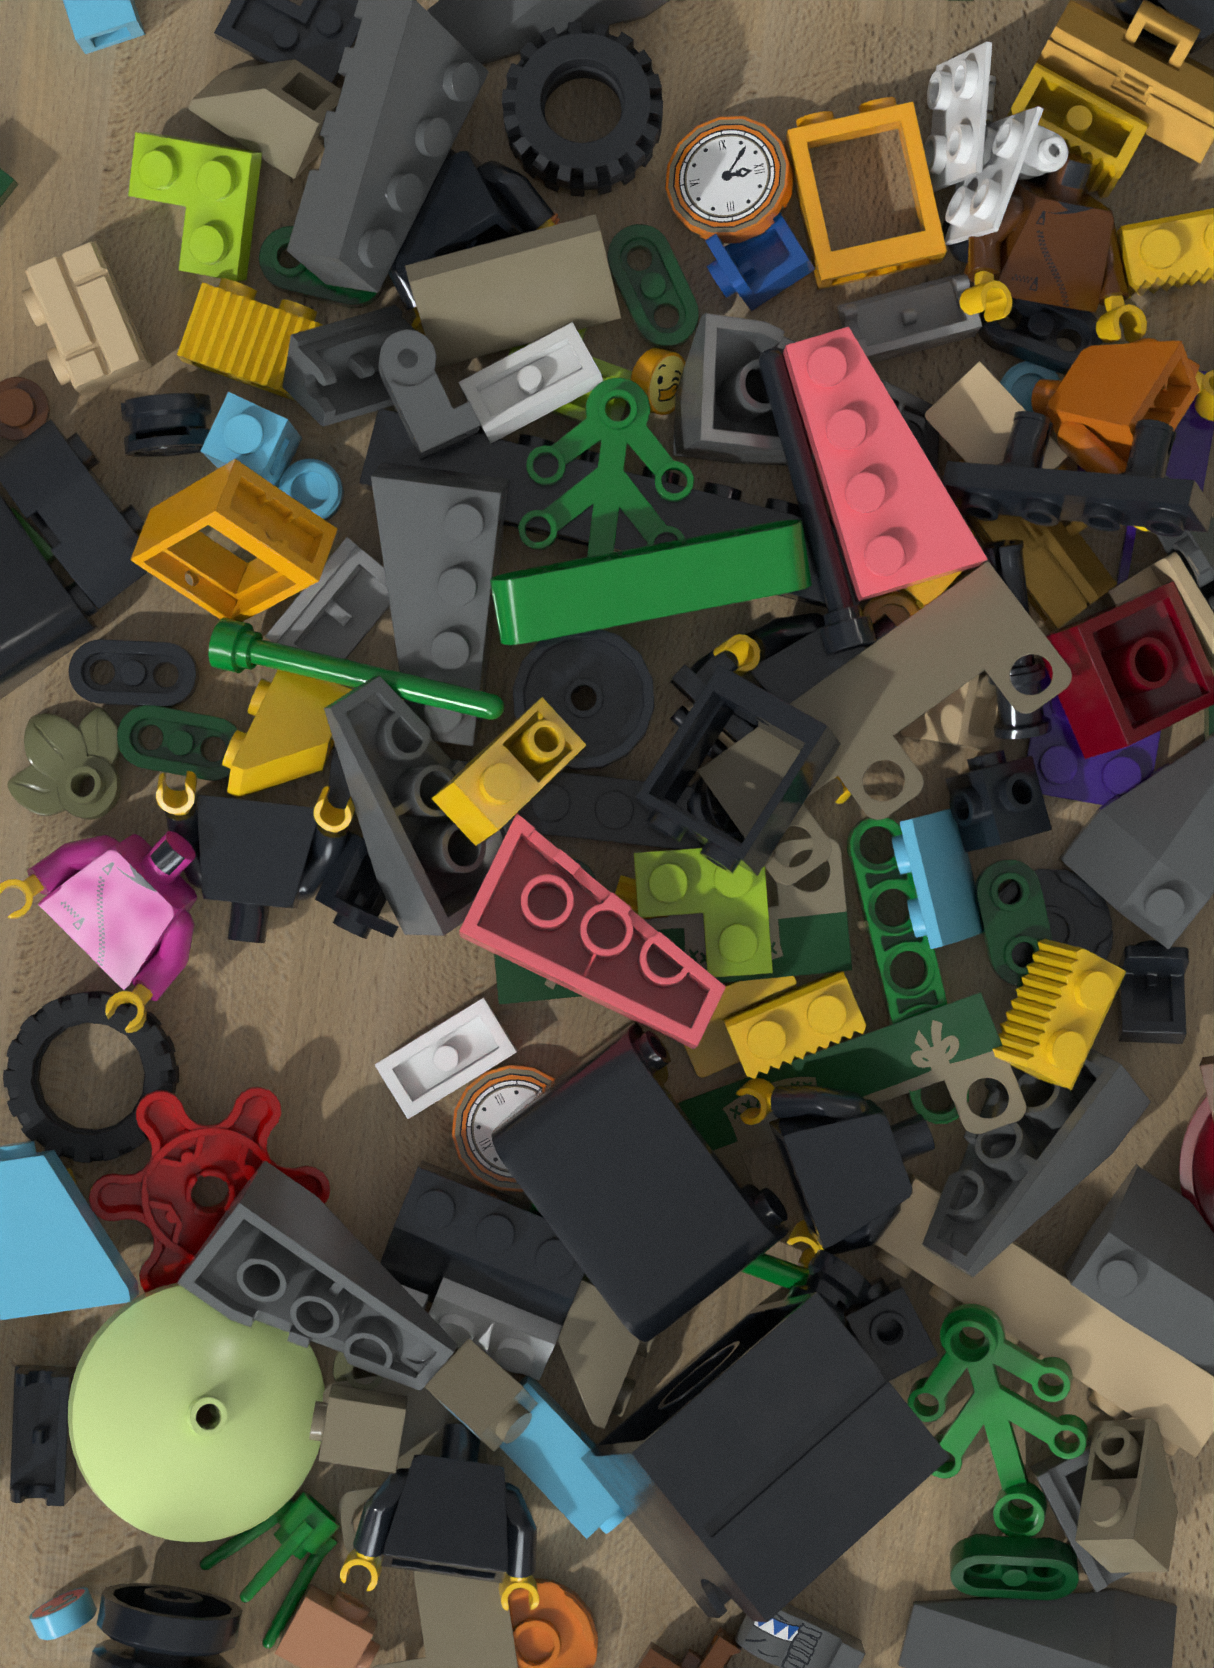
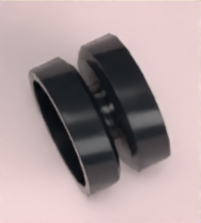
M602 629L539 641L521 662L513 686L514 715L516 719L543 697L586 744L565 766L573 770L603 769L627 757L645 737L655 707L653 678L641 654L620 635ZM580 686L592 688L593 694L597 696L595 705L586 711L578 710L571 701L572 693H578Z
M147 1583L117 1584L106 1587L101 1595L97 1626L111 1639L96 1644L92 1650L90 1668H233L220 1653L235 1648L238 1642L243 1610L232 1601L194 1589Z

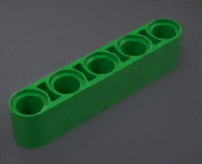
M798 519L763 523L527 568L490 578L501 644L504 645L542 641L790 593L812 586L802 520Z
M868 817L859 821L850 830L847 838V854L889 1025L948 1003L935 950L930 949L927 935L916 938L909 911L907 917L897 925H885L877 918L875 902L883 891L888 889L900 890L906 895L907 900L917 898L918 896L912 872L900 874L894 849L892 855L880 864L868 862L862 856L859 842L862 834L867 829L878 826L886 829L892 837L902 834L901 826L894 820L889 818L875 820ZM904 951L916 952L924 963L922 979L911 987L898 986L890 975L892 960ZM922 1088L912 1092L909 1090L910 1093H907L911 1107L918 1114H921L925 1121L934 1124H948L959 1118L953 1100L948 1107L933 1111L925 1108L921 1101ZM969 1089L967 1092V1103L969 1102Z

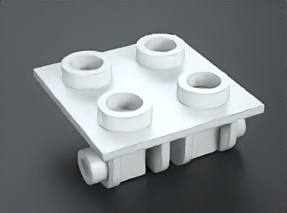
M985 42L937 65L936 71L930 78L927 90V104L933 110L931 135L926 139L924 152L933 192L955 183V191H957L961 186H965L968 178L982 173L986 125L993 123V115L987 112L993 111L996 77L990 75L992 42Z
M1037 106L986 126L982 173L968 178L965 186H961L953 195L945 217L946 222L950 223L944 240L945 244L951 245L968 240L971 236L979 237L997 232L1017 179L1028 180L1041 176L1046 172H1054L1062 168L1066 163L1068 147L1065 140L1059 134L1038 125L1044 110L1043 108Z

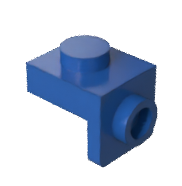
M780 212L773 218L775 223L763 234L741 243H730L725 246L716 233L705 240L716 258L715 261L707 265L715 282L726 298L737 292L751 311L815 270L814 265Z

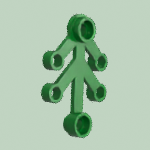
M611 378L599 383L591 391L587 399V418L552 446L537 447L527 458L526 468L531 480L540 486L548 487L557 484L563 478L567 464L601 441L598 468L544 510L530 511L521 519L519 523L520 538L524 545L532 550L539 551L549 548L555 542L558 532L592 505L593 512L587 557L614 552L619 508L645 539L647 546L653 545L656 538L662 534L673 535L677 540L685 539L679 529L664 523L624 472L627 444L655 475L656 491L667 501L679 502L689 496L694 484L692 471L684 463L674 461L646 426L650 416V404L646 393L638 384L625 378ZM615 398L627 401L631 409L629 416L622 421L611 420L605 412L609 401ZM541 455H551L558 461V470L552 477L542 478L535 473L533 465L535 460ZM670 470L682 472L687 479L685 489L679 493L666 491L662 486L663 475ZM534 519H544L551 527L549 537L542 542L531 541L526 535L528 523Z
M963 1304L953 1308L945 1316L940 1329V1341L945 1349V1353L928 1377L921 1378L912 1385L907 1404L921 1421L933 1422L938 1420L945 1412L948 1392L966 1368H968L974 1391L945 1434L934 1436L945 1451L950 1452L955 1460L945 1462L932 1475L947 1479L958 1474L966 1449L984 1425L1002 1487L997 1495L993 1511L995 1524L1001 1532L1009 1537L1030 1538L1036 1535L1043 1527L1047 1511V1500L1044 1493L1036 1485L1028 1482L1012 1423L1046 1442L1050 1450L1056 1456L1063 1459H1074L1083 1454L1086 1449L1089 1431L1086 1423L1080 1417L1072 1414L1055 1417L1002 1385L996 1365L1032 1384L1034 1393L1040 1399L1047 1402H1058L1068 1395L1073 1379L1072 1369L1066 1361L1060 1358L1047 1357L1040 1360L1005 1339L1004 1325L999 1316L991 1309L979 1304ZM963 1328H977L985 1336L979 1339L970 1338L963 1332ZM1046 1373H1054L1062 1378L1063 1383L1058 1386H1051L1046 1384L1041 1376ZM928 1393L936 1397L939 1403L934 1406H927L921 1403L917 1396ZM1061 1431H1071L1078 1436L1079 1440L1074 1443H1067L1062 1441L1057 1434ZM1022 1499L1033 1506L1021 1509L1016 1507L1011 1500Z

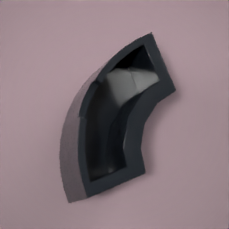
M50 419L0 457V482L27 519L31 517L53 547L51 551L96 607L100 609L147 573L146 570L130 560L145 520L132 504L122 510L92 471V468L98 465L100 461L84 439L77 432L66 438Z

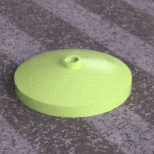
M178 1283L156 1288L128 1302L116 1311L92 1337L76 1367L68 1401L69 1436L75 1459L86 1482L95 1495L124 1521L139 1530L168 1540L181 1542L220 1540L240 1534L267 1520L302 1485L313 1466L321 1441L309 1440L315 1402H323L325 1390L322 1373L310 1344L308 1348L291 1343L287 1341L289 1332L257 1320L254 1321L251 1327L232 1321ZM205 1404H212L209 1409L212 1415L209 1423L206 1425L197 1423L196 1414L199 1408Z

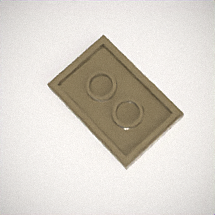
M596 214L405 266L425 335L434 345L437 356L435 368L535 342L573 322L576 330L621 318Z

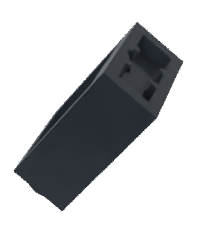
M719 665L635 797L651 813L646 822L665 836L680 842L684 834H687L704 844L700 854L721 869L733 874L739 865L758 876L841 744L826 724ZM733 713L800 750V753L743 843L676 805Z

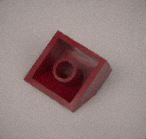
M1174 581L1094 613L1046 635V638L1072 672L1070 685L1059 693L1058 697L1085 759L1130 746L1214 705V674ZM1042 657V660L1052 681V667L1050 663L1044 657Z

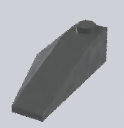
M708 313L701 316L676 391L673 456L727 463L787 466L759 366V357L765 350L777 349L783 354L786 345L795 343V341L783 336L784 330L765 321ZM880 379L935 471H938L939 432L925 418L926 411L933 405Z
M1104 1588L1098 1592L1092 1589V1592L1070 1593L1065 1597L1055 1600L972 1597L913 1601L898 1659V1666L904 1668H1172L1177 1606L1174 1603L1116 1588Z

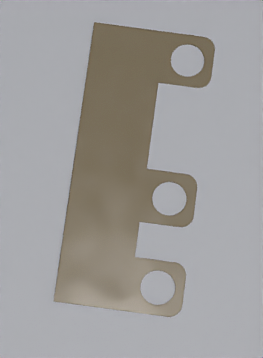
M988 561L790 703L795 708L826 724L841 744L808 797L839 776L868 817L875 820L884 819L916 797L924 786L922 774L894 737L903 728L984 670L1016 711L1025 714L1036 711L1070 685L1072 672L1069 666ZM1030 654L1044 657L1050 663L1053 671L1050 685L1043 692L1036 695L1020 693L1014 688L1010 679V672L1014 663L1019 658ZM757 727L700 768L698 773L744 838H746L800 753V750ZM882 760L898 764L905 776V784L900 794L888 801L872 799L863 787V777L866 770L875 762ZM804 803L789 826L801 827L811 835L813 840L811 856L805 863L799 866L787 867L777 862L772 853L764 865L773 879L781 885L787 886L796 883L824 863L832 852L831 841Z
M377 1376L359 1378L355 1380L361 1384H369L373 1382ZM383 1377L380 1385L371 1390L408 1396L397 1462L398 1469L410 1468L414 1455L440 1457L444 1426L446 1424H463L425 1387L420 1391ZM348 1380L332 1383L334 1385L352 1387ZM332 1384L324 1390L323 1402L328 1403ZM481 1441L478 1463L488 1464L485 1443ZM378 1487L349 1491L340 1499L339 1513L345 1548L349 1553L354 1550L353 1541L356 1534L352 1523L354 1512L371 1497ZM413 1571L426 1657L372 1667L518 1668L510 1610L506 1611L502 1607L498 1589L499 1583Z

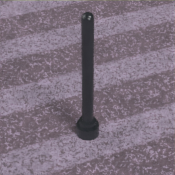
M767 349L759 357V366L829 612L823 615L826 627L822 628L820 632L827 655L846 652L872 644L877 641L871 617L863 616L861 605H853L784 356L777 349Z

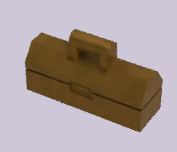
M1085 0L1069 1L1036 63L1150 124L1145 132L1146 135L1200 164L1214 141V70L1187 56L1201 29L1148 0H1143L1130 24ZM1142 29L1176 46L1173 54L1170 56L1139 39L1138 36Z
M1066 464L1058 468V470H1070ZM944 473L940 476L941 482H942ZM953 500L954 504L956 505V507H957V508L959 509V511L961 512L960 507H959V506L957 505V503ZM962 513L984 544L992 541L1006 540V545H1010L1009 541L1011 539L1023 540L1028 603L1050 633L1063 626L1117 585L1116 581L1079 533L1088 527L1083 522L1073 521L1066 527L1060 521L1055 526H1042L1031 523L1020 516L999 515L998 519L994 521H983Z

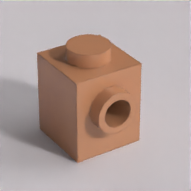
M311 1584L274 1654L299 1668H369L380 1648V1644L371 1640L378 1621L368 1616L371 1611L370 1608L356 1597L342 1591H337L333 1597Z

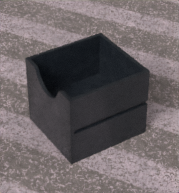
M818 1292L756 1306L581 1457V1460L708 1617L720 1618L727 1612L724 1605L732 1599L751 1620L768 1622L950 1457L892 1384L886 1381L880 1374L879 1368Z

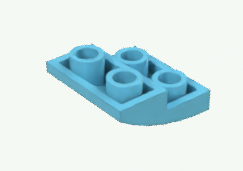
M946 809L900 821L902 834L893 836L892 844L900 874L912 872L918 897L907 900L916 938L927 935L930 949H934L983 933L975 897V880L968 852L965 853L958 824L954 820L951 810Z

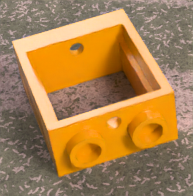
M895 97L874 99L859 105V114L835 119L833 111L816 112L798 118L796 120L797 128L787 130L785 146L794 170L793 182L811 262L815 267L814 275L818 290L938 264L944 259L947 250L913 102L897 105ZM898 129L921 232L831 251L808 149Z
M234 459L152 507L130 560L217 618H229L243 622L319 582L338 529L240 461ZM210 525L257 558L247 563L199 530ZM185 574H189L192 577L193 586L186 582Z

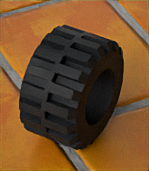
M581 21L567 23L568 31L557 34L555 28L552 27L541 33L542 41L534 46L529 41L520 50L521 60L517 65L511 64L506 75L507 87L503 89L502 93L505 131L515 158L519 157L523 163L524 170L533 179L536 176L543 179L546 188L557 193L560 187L570 189L571 196L585 197V190L597 189L599 196L612 192V185L619 181L625 186L635 178V171L641 165L646 167L653 157V148L656 143H659L662 131V85L659 74H654L652 70L651 58L644 49L638 52L634 48V39L621 32L619 37H615L609 34V25L595 22L594 30H583ZM579 78L594 79L604 83L616 93L621 103V117L616 127L601 139L586 143L573 142L562 138L549 127L545 117V105L553 91L565 82Z

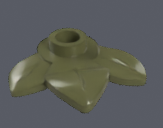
M100 707L91 711L81 721L78 728L68 720L54 714L32 716L27 723L24 734L26 756L32 765L20 771L8 781L7 785L11 795L23 807L41 816H52L68 811L78 818L93 820L109 813L118 803L121 794L120 777L114 767L120 754L117 743L118 725L114 719ZM93 776L95 781L93 791L88 796L81 797L79 792L81 783L86 777Z

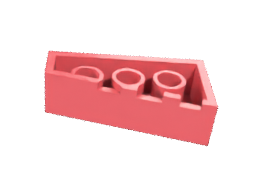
M849 326L786 345L783 356L856 603L980 566L987 561L986 555Z
M516 813L459 930L460 937L694 1050L698 1046L726 986L661 932L655 930L636 914L630 906L613 892L611 893L584 871L577 862L561 849L559 850L537 832L530 823Z

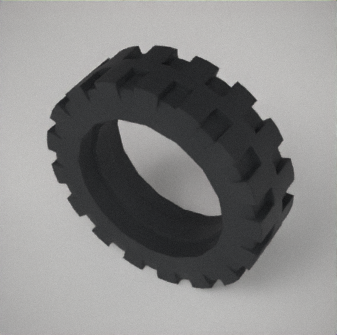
M80 992L48 1002L24 1021L16 1039L12 1040L6 1055L9 1059L7 1069L3 1073L4 1088L7 1087L10 1098L7 1104L12 1116H17L23 1126L21 1128L22 1132L31 1141H37L45 1147L44 1151L54 1150L59 1158L63 1156L73 1159L74 1162L91 1163L92 1161L113 1160L145 1143L148 1137L139 1128L136 1120V1108L140 1100L146 1094L156 1090H164L175 1094L176 1084L179 1083V1065H176L174 1056L176 1050L170 1036H166L160 1026L162 1023L153 1013L147 1012L143 1027L137 1032L126 1033L125 1028L136 1017L138 1008L132 1003H123L117 1007L115 1013L108 1019L105 1011L109 998L114 995L110 994L111 992ZM83 1023L108 1025L126 1035L138 1050L145 1072L142 1095L133 1111L116 1125L98 1130L78 1128L59 1118L45 1101L39 1081L41 1060L52 1040L67 1028Z

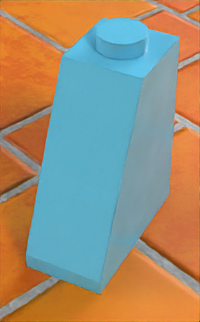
M35 1141L1 1145L0 1320L127 1303L137 1297L139 1289L136 1278L54 1150L36 1152Z

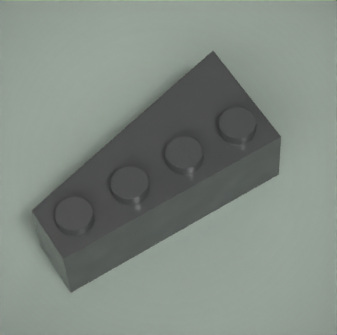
M358 0L354 17L362 21L354 48L345 47L338 73L346 77L336 112H326L320 135L324 137L325 148L319 169L309 171L287 251L327 285L379 292L489 73L416 0Z
M381 462L371 475L399 671L486 692L495 613L490 578L499 575L509 479ZM404 700L412 711L430 728V737L434 741L474 745L482 728L483 718Z

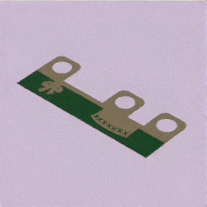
M808 838L784 841L776 848L774 858L781 865L789 867L791 859L797 853L804 850H813V840ZM829 838L832 844V852L827 859L830 866V876L822 888L806 892L796 888L793 884L786 886L777 883L779 906L768 907L773 973L715 977L721 983L852 970L841 849L834 839ZM703 913L644 919L707 971ZM494 953L499 1004L582 997V995Z
M981 992L823 1049L815 1054L812 1053L804 1056L803 1059L793 1060L791 1064H782L780 1069L771 1068L768 1074L760 1072L756 1076V1078L767 1080L775 1088L786 1085H817L856 1092L864 1099L872 1100L875 1104L910 1093L909 1090L912 1092L945 1080L964 1128L973 1134H983L1017 1122L1026 1112V1102L1011 1065L996 1058L993 1048L1003 1045ZM751 1077L678 1102V1105L731 1176L735 1177L742 1187L747 1184L754 1185L741 1153L776 1141L769 1122L778 1119L773 1112H770L758 1124L749 1125L741 1120L740 1115L746 1109L761 1108L760 1102L756 1097L748 1094L736 1095V1092L745 1083L753 1079ZM982 1078H993L1005 1086L1009 1095V1102L1002 1114L994 1118H982L972 1112L967 1103V1092L975 1081Z

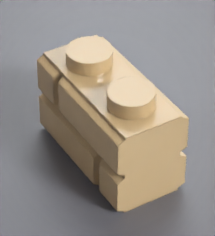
M96 241L88 242L63 253L59 257L50 258L25 270L31 288L22 291V296L37 327L46 323L56 346L46 350V353L61 386L71 382L73 388L79 394L87 395L114 384L118 380H123L145 371L152 366L104 250Z

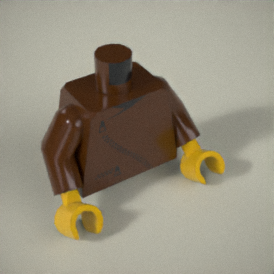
M1068 152L1066 163L1059 170L1049 172L1046 184L1017 179L999 230L983 236H971L968 238V262L964 274L974 282V286L965 289L959 300L960 307L966 314L973 315L985 310L984 318L987 322L1005 318L1011 311L1012 298L1096 313L1098 305L1105 306L1107 311L1099 317L1096 323V332L1102 341L1112 343L1120 340L1121 329L1119 321L1123 325L1124 337L1128 343L1139 340L1145 335L1147 321L1144 313L1138 307L1130 304L1125 305L1124 303L1130 297L1121 258L1113 211L1089 194L1083 193L1093 165L1092 161Z

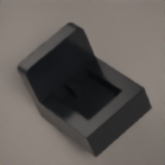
M348 831L343 852L326 875L315 900L336 911L337 914L332 923L352 934L367 939L373 929L394 938L399 926L379 916L387 899L376 879L364 837Z
M1157 940L1143 941L1124 948L1118 966L1126 971L1117 990L1119 1042L1183 1044L1187 1034L1184 975L1189 964L1188 948L1170 947V949H1167Z

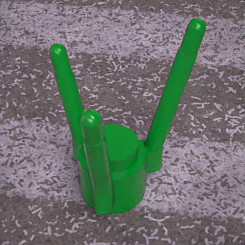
M305 1491L296 1501L290 1498L267 1520L235 1535L200 1561L201 1569L209 1570L279 1523L281 1526L273 1535L280 1542L281 1546L241 1591L240 1599L242 1602L247 1603L270 1581L292 1555L302 1560L310 1552L309 1557L262 1640V1645L266 1649L274 1646L321 1562L338 1543L332 1535L341 1524L328 1509Z

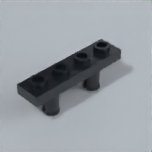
M1019 411L1014 414L1013 425L1002 463L993 465L947 461L942 479L944 487L960 507L961 512L971 518L983 521H994L998 519L999 515L1020 516L1031 523L1042 526H1055L1059 523V520L1083 522L1091 528L1102 531H1117L1121 525L1145 527L1147 530L1158 535L1177 537L1181 536L1184 531L1208 532L1214 509L1195 480L1165 478L1173 443L1176 438V431H1173L1174 428L1167 423L1151 419L1137 421L1124 473L1109 474L1042 468L1054 425L1043 414Z

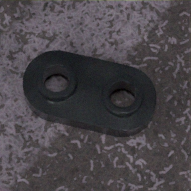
M1012 298V308L1006 317L1011 318L1015 322V329H1005L999 325L997 320L987 322L984 318L985 310L979 313L982 327L978 334L988 346L1062 374H1067L1082 350L1089 346L1102 345L1103 342L1096 332L1098 319L1089 311ZM1057 339H1069L1074 343L1076 350H1063L1057 344Z
M92 640L83 644L75 651L70 660L68 670L70 683L78 695L87 701L105 705L177 706L187 701L193 695L199 681V669L194 657L186 649L169 642ZM102 661H109L115 669L114 678L108 684L100 685L94 679V668ZM170 663L175 665L178 670L177 682L171 687H162L156 678L158 669L164 664Z

